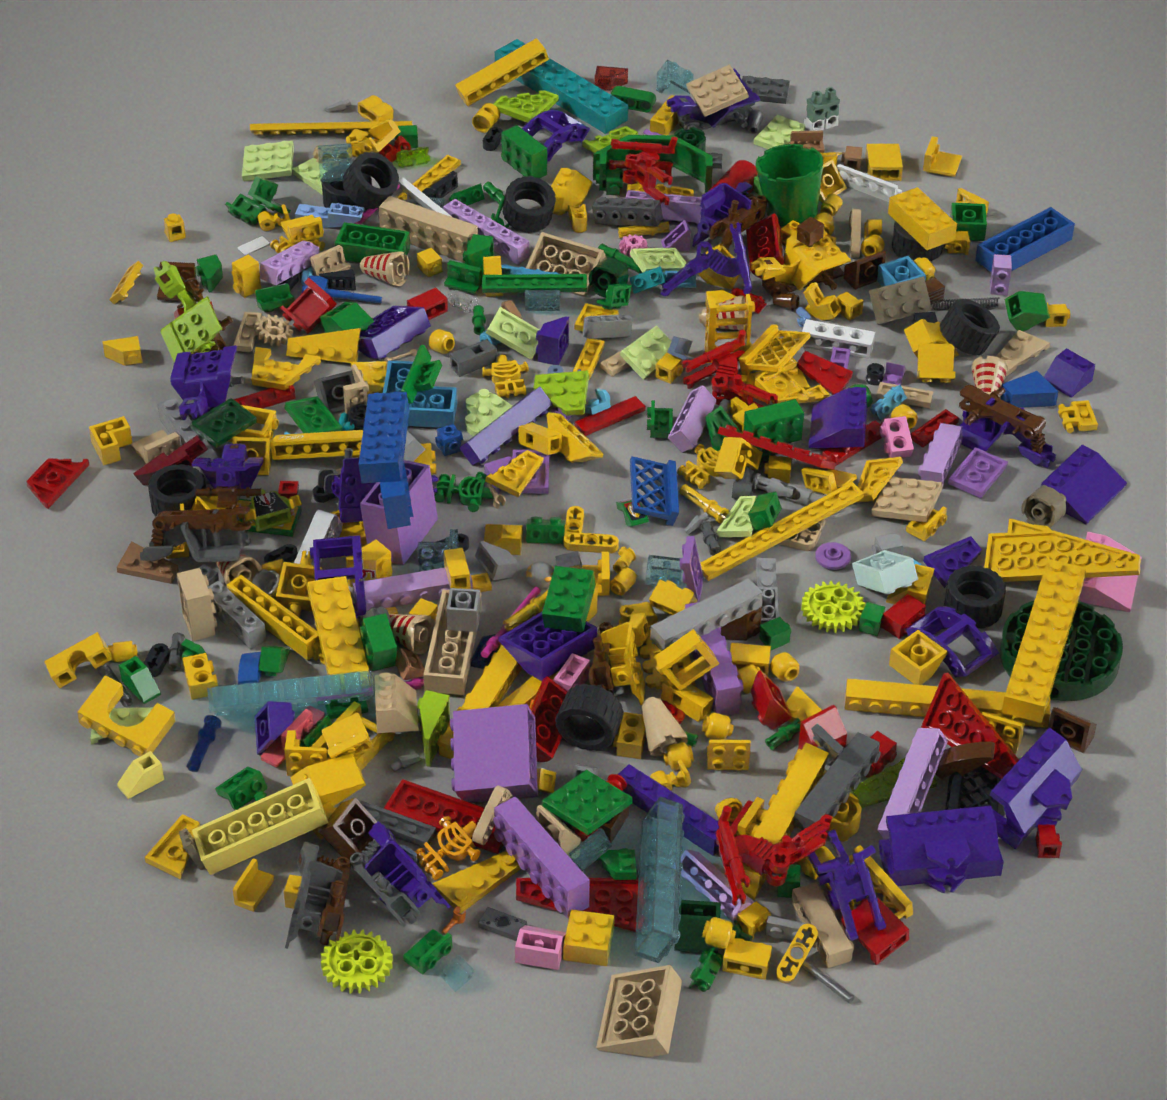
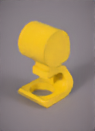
M285 204L281 206L285 214L282 219L277 213L271 215L268 211L259 213L257 219L263 231L273 230L276 223L281 226V222L290 220Z
M867 219V222L864 223V239L871 234L879 236L882 234V219Z
M678 760L680 771L677 776L673 771L667 775L662 770L656 771L650 776V778L670 791L673 784L676 787H688L691 784L690 774L682 760Z

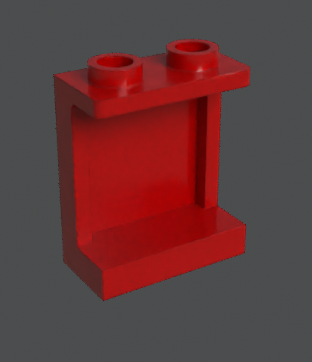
M310 278L304 282L308 288L287 309L283 305L280 307L284 312L282 316L289 322L292 320L296 329L300 332L303 330L307 334L321 321L320 316L331 311L337 305L332 297Z
M878 897L879 909L886 928L878 930L875 927L867 898L863 899L858 907L851 911L858 934L857 940L870 952V959L875 965L879 964L909 940V928ZM842 916L841 923L843 924L844 929H846L844 918Z

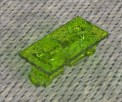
M418 147L413 150L397 152L396 162L398 167L413 166V160H415L416 165L428 164L431 161L430 155H428L429 147Z

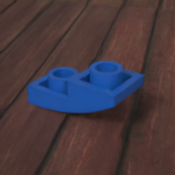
M261 652L241 655L238 685L253 686L259 682L261 677V671H259Z

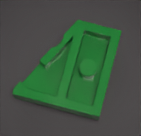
M719 406L705 417L712 447L717 451L721 449L724 437H727L718 434L719 427L726 428V425L737 427L722 406Z
M635 849L594 850V859L602 862V867L610 873L614 880H636Z

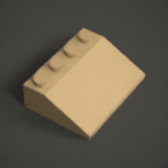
M541 232L526 269H540L559 274H587V292H570L585 297L592 287L588 280L589 273L606 258L604 250Z
M671 965L611 975L596 1047L599 1051L642 1057L669 1054L682 985L681 978Z

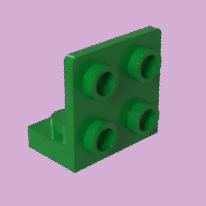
M256 176L248 195L253 197V201L264 204L266 208L283 214L282 205L272 200L279 185Z

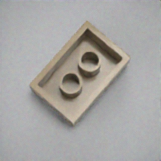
M200 568L177 573L182 615L192 642L216 636L215 627L218 626L215 615L213 616L216 610L214 603L211 602L214 599L212 589L207 587L209 586L207 576L202 574Z

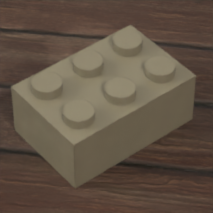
M924 276L869 290L877 324L914 315V313L932 311Z

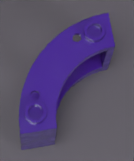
M560 110L542 112L522 128L532 137L543 128L553 133L543 144L547 148V161L549 162L562 147L563 143L566 141L582 142L590 130L589 127Z
M360 535L313 540V547H310V558L314 559L315 581L346 576L347 579H355L357 603H353L355 615H365L364 581H360V579H363ZM353 556L354 567L321 570L320 558Z
M937 607L905 629L908 636L920 630L947 650L948 653L943 662L948 666L955 678L969 675L999 654L993 641L985 631L983 633L980 632L975 626L976 622L966 614L960 615L956 613L955 609L950 607ZM942 628H949L937 637L933 635ZM961 635L966 637L980 654V656L965 666L947 646Z

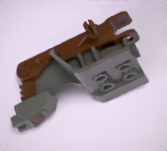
M250 507L162 511L152 521L154 529L152 530L153 534L151 537L153 538L149 542V547H145L143 552H140V559L142 561H157L171 555L176 546L187 542L192 557L197 562L237 561L240 558L242 549L251 543V539H248V533L245 530H249L252 524L251 522H237L236 515L247 514L250 511Z
M304 841L297 860L302 878L289 925L286 949H288L289 943L297 937L299 929L316 932L318 928L317 936H321L320 943L322 945L329 944L330 936L334 932H336L335 941H339L344 922V903L351 869L348 858L338 857L337 860L334 861L332 859L331 862H328L329 857L326 860H323L324 855L318 858V845Z

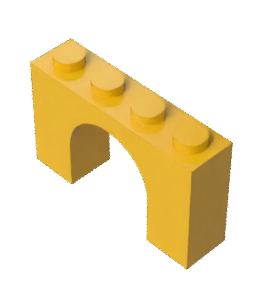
M105 675L78 710L79 723L87 729L91 728L97 731L104 738L108 737L114 740L120 747L125 746L131 749L137 756H142L150 751L153 753L175 723V712L156 703L147 717L135 726L125 727L114 723L109 715L124 695L123 684Z

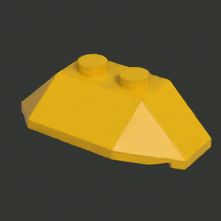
M561 167L551 185L556 197L553 214L563 215L568 211V205H581L593 182L576 170Z
M548 412V429L562 434L561 453L565 455L567 461L583 463L603 457L602 451L572 423L568 422L562 414Z

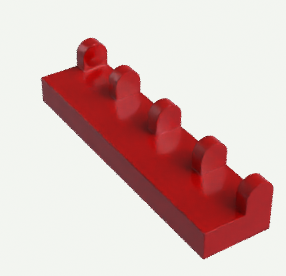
M293 385L289 386L286 390L269 388L233 400L240 405L264 409L296 399L295 388Z
M874 420L866 425L864 447L828 448L822 452V455L827 456V460L835 462L836 466L881 439L880 426H882L883 422L880 424Z

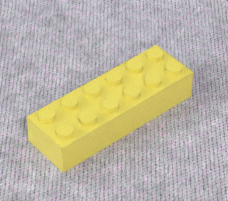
M308 778L192 829L201 861L209 874L212 875L329 822L319 794L311 779Z

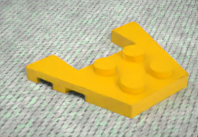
M256 347L251 377L252 385L286 390L289 386L300 380V376L303 373L308 374L312 370L311 367L315 364L318 366L321 363V357L305 354L299 365L269 359L272 355L271 349Z
M793 357L779 372L764 371L755 379L754 383L756 387L776 394L778 396V403L796 399L798 403L815 402L830 396L821 385L805 390L786 372L797 365V361Z

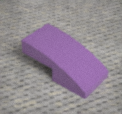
M833 347L830 362L848 369L850 349Z

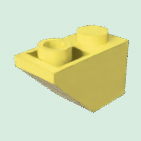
M151 751L133 760L117 783V787L127 799H130L164 780L161 762Z

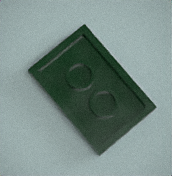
M230 398L191 422L190 428L217 448L257 422V417Z

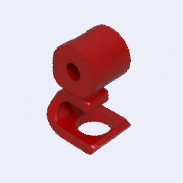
M398 136L394 146L388 143L378 152L390 162H394L397 158V153H401V146L408 156L412 155L411 145L403 136Z

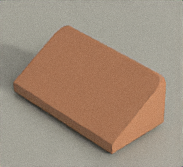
M398 649L396 667L402 679L410 680L422 677L425 668L418 654L408 649Z

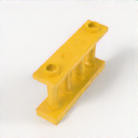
M746 294L745 303L729 305L716 304L714 296L707 297L704 352L718 347L715 345V342H718V340L738 338L739 331L717 333L716 328H719V326L744 324V330L746 331L745 345L735 349L733 352L738 350L746 352L752 345L750 342L752 312H755V303L751 301L750 294ZM745 311V317L718 319L716 317V314H719V312Z
M355 701L333 723L335 724L355 713H359L365 728L377 733V724L362 717L361 704ZM395 732L377 733L371 740L374 748L355 757L360 771L388 742L393 740ZM323 734L311 746L329 749Z

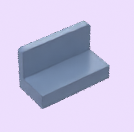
M673 336L667 353L683 360H692L695 357L688 355L693 341Z

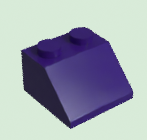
M568 316L544 323L541 330L537 331L536 340L538 345L536 347V354H538V362L551 365L560 364L569 345Z
M1066 348L1055 357L1044 378L1055 389L1069 397H1073L1093 381L1095 364Z
M268 701L254 716L257 755H261L294 721L295 712L292 710V703Z

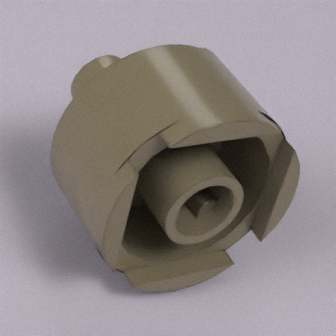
M1042 485L1023 501L1022 514L1026 515V521L1029 524L1045 525L1051 528L1066 513V497L1055 489Z

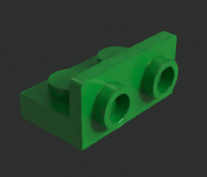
M449 260L447 263L448 277L444 282V286L476 294L482 285V268Z
M608 285L606 299H599L597 303L601 304L602 308L621 309V306H628L632 285Z
M247 766L217 786L215 790L219 796L230 801L234 810H238L254 799L256 793L264 792L268 787L261 771Z
M432 929L403 955V961L423 975L429 969L434 968L438 960L450 953L453 948L452 935L447 933L443 936Z

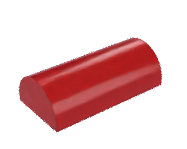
M746 160L735 162L711 189L721 183H727L736 189L739 183L747 182L752 185V189L747 191L750 194L754 188V177L758 176L756 166Z
M774 213L746 229L749 263L756 261L758 258L774 257L781 265H784L779 219ZM750 269L752 274L755 275V270Z
M548 676L542 680L530 707L535 716L537 762H547L553 759L562 735L559 734L556 728L555 719L567 691Z

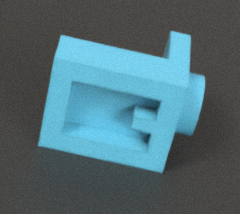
M595 389L597 398L588 401V404L585 406V413L593 415L610 408L609 393L604 389Z

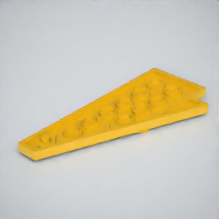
M1009 519L1007 533L988 534L984 568H989L998 573L1004 582L1041 580L1048 559L1085 567V578L1140 575L1141 559L1138 554L1019 520Z

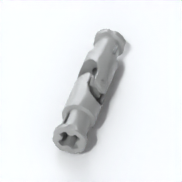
M759 473L756 474L752 485L755 490L758 488L767 491V493L776 491L777 496H784L788 500L803 505H809L827 495L815 493L811 489L795 484H787L775 478L762 477ZM796 489L800 491L799 499L793 498L796 494Z

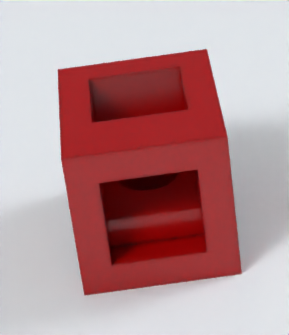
M1038 825L1035 836L1038 858H1059L1062 841H1060L1059 833H1056L1055 825Z

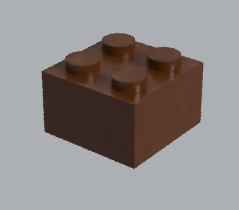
M352 798L340 803L329 817V823L323 825L318 831L341 857H346L350 860L354 853H362L363 850H366L365 847L369 846V842L372 843L374 839L369 835V831L377 821L356 798Z

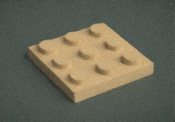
M730 64L686 83L688 91L704 117L749 97L748 92Z
M892 477L881 490L872 508V516L927 522L942 491V482Z

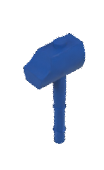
M321 276L308 277L333 298L382 303V297L328 289V279ZM307 285L302 286V293L308 288Z

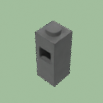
M486 339L450 353L451 368L461 377L496 363L497 348Z

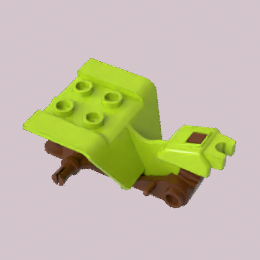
M167 261L161 262L162 270L160 267L155 266L153 268L156 275L155 280L163 293L170 299L176 296L182 302L177 306L178 309L184 306V313L160 330L173 361L175 362L177 353L189 351L191 354L194 352L203 353L223 350L224 347H227L219 332L221 330L224 331L226 326L233 322L232 318L227 316L224 320L218 321L210 304L209 297L203 298L201 293L204 292V289H199L200 284L196 278L193 277L184 281L176 266L170 265Z

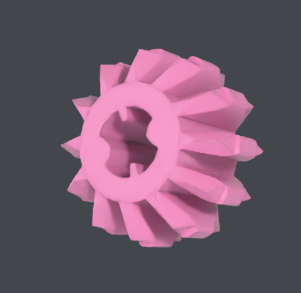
M630 234L628 237L624 236L623 240H620L619 243L620 252L631 257V249L648 248L647 240L643 239V236H637L636 234L634 236Z

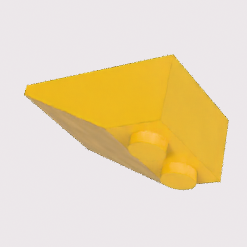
M353 753L306 766L290 777L293 785L310 778L319 794L322 805L330 802L333 807L366 786Z

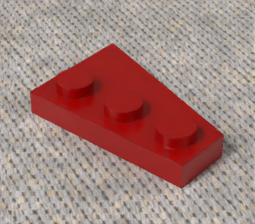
M806 350L797 362L798 369L810 379H815L832 395L843 391L853 376V371Z

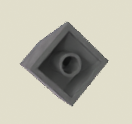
M352 370L316 379L314 385L317 396L331 413L345 410L343 386L355 383Z

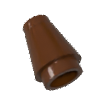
M795 293L773 296V305L790 310L798 309L800 298Z

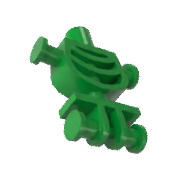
M477 472L476 477H465L459 486H455L456 475L452 474L450 480L449 475L441 474L437 482V492L434 495L436 502H443L445 497H447V504H451L453 493H458L461 504L468 506L470 512H477L483 498L494 499L489 488L485 487L487 475L483 472Z

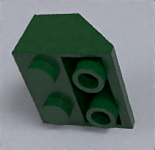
M677 899L674 951L703 953L705 950L709 951L713 947L706 944L702 934L707 920L710 921L713 917L720 918L721 902ZM716 947L713 952L718 953L719 948Z

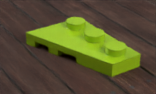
M624 126L609 131V134L606 136L598 135L595 136L594 140L582 141V147L595 153L610 145L611 139L619 140L627 135H638V132Z

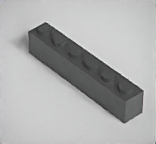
M857 732L795 811L794 826L804 830L820 820L823 815L835 817L839 806L842 803H846L852 789L855 790L858 787L862 776H866L872 763L878 761L881 754L879 752L880 742Z

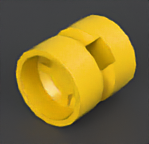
M485 103L472 118L474 128L482 133L488 132L500 119L499 109L494 104Z

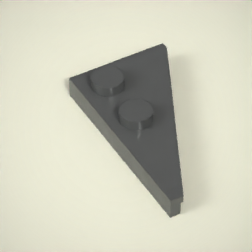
M817 723L811 728L814 734L813 740L818 745L817 748L829 753L826 762L829 765L840 755L844 747Z

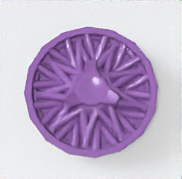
M828 542L817 548L815 557L818 564L822 567L838 570L850 563L851 552L843 544Z

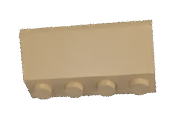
M380 673L375 675L377 733L419 731L416 690L396 674Z

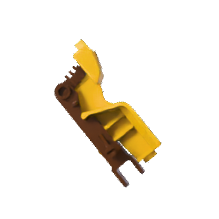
M824 230L823 238L810 247L798 241L797 234L790 236L786 243L784 265H781L774 257L758 258L756 261L751 262L750 269L755 270L756 276H762V286L773 297L774 295L803 290V288L815 282H823L831 290L833 288L835 290L837 284L833 279L844 275L843 270L839 266L851 262V259L845 252L842 253L840 251V248L832 242Z
M646 613L633 614L630 616V622H625L615 627L610 622H603L599 625L597 637L593 639L595 646L594 658L589 671L590 685H602V688L613 695L614 686L630 685L632 693L639 699L640 705H643L646 685L641 664L636 661V657L638 656L637 648L642 646L649 636Z

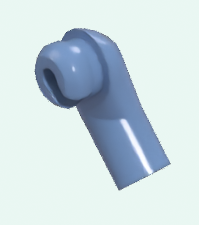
M799 307L796 310V313L800 316V319L797 318L798 325L804 327L806 319L811 320V315L803 307Z

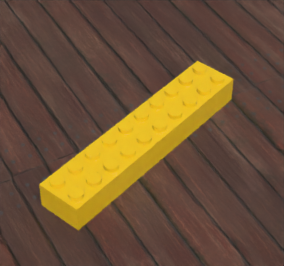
M1051 559L1047 560L1007 686L1001 713L1042 723L1084 584L1085 567Z

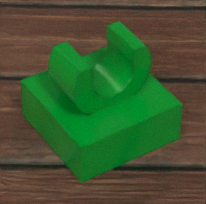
M186 638L181 644L185 650L182 658L206 653L202 646Z

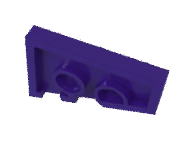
M970 536L924 556L923 561L927 567L935 568L934 576L946 588L949 576L955 570L969 566L981 554L982 549Z

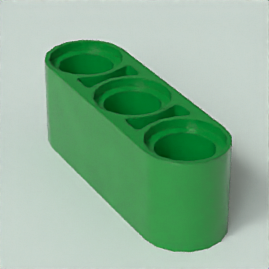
M615 86L610 93L628 104V109L646 113L652 110L657 100L656 95L652 92L623 86Z

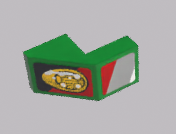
M632 498L616 502L617 509L623 510L627 526L649 522L647 515L632 512ZM641 502L637 503L639 507H643Z

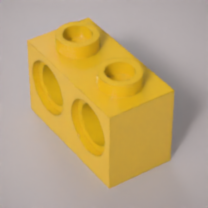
M207 654L183 657L184 672L191 699L215 695V687L218 686L216 674L212 675L211 673L214 672L212 660L208 661Z
M624 712L617 731L619 735H615L613 747H617V756L641 759L646 738L643 715Z

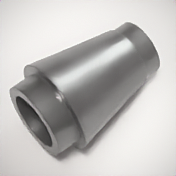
M755 109L748 114V131L750 133H757L763 121L761 111Z

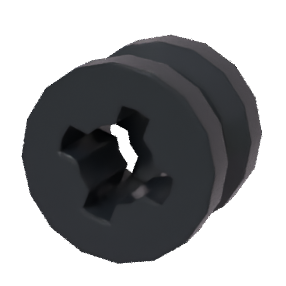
M878 363L869 364L866 370V382L870 385H879L883 381L885 369L883 365Z

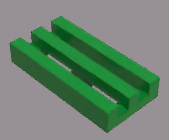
M365 694L325 700V708L329 718H339L351 705L350 703L354 701L361 704L362 713H368Z

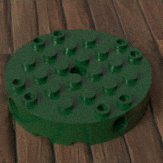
M1034 600L1020 606V609L1015 613H1011L1004 624L1000 644V659L1010 677ZM1078 601L1052 687L1051 700L1077 701L1096 696L1106 690L1118 674L1123 653L1121 634L1117 632L1115 624L1105 614H1099L1094 611L1095 607Z

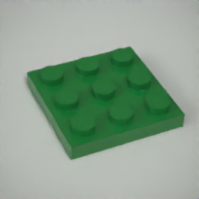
M587 769L542 800L544 808L586 835L591 834L632 804V797Z

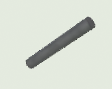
M804 960L802 967L847 1003L853 1001L854 996L810 961Z

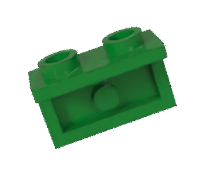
M241 193L232 204L229 202L225 204L232 216H239L243 222L247 224L250 222L253 225L257 224L259 213L267 210L265 206Z
M288 283L255 290L257 306L264 312H272L274 308L281 307L282 305L288 308L295 301V297L290 293Z
M651 400V407H647V418H651L647 419V430H650V438H668L673 428V408H655V400Z
M538 516L527 519L526 542L563 544L565 520H561L559 517H551L550 520H545Z

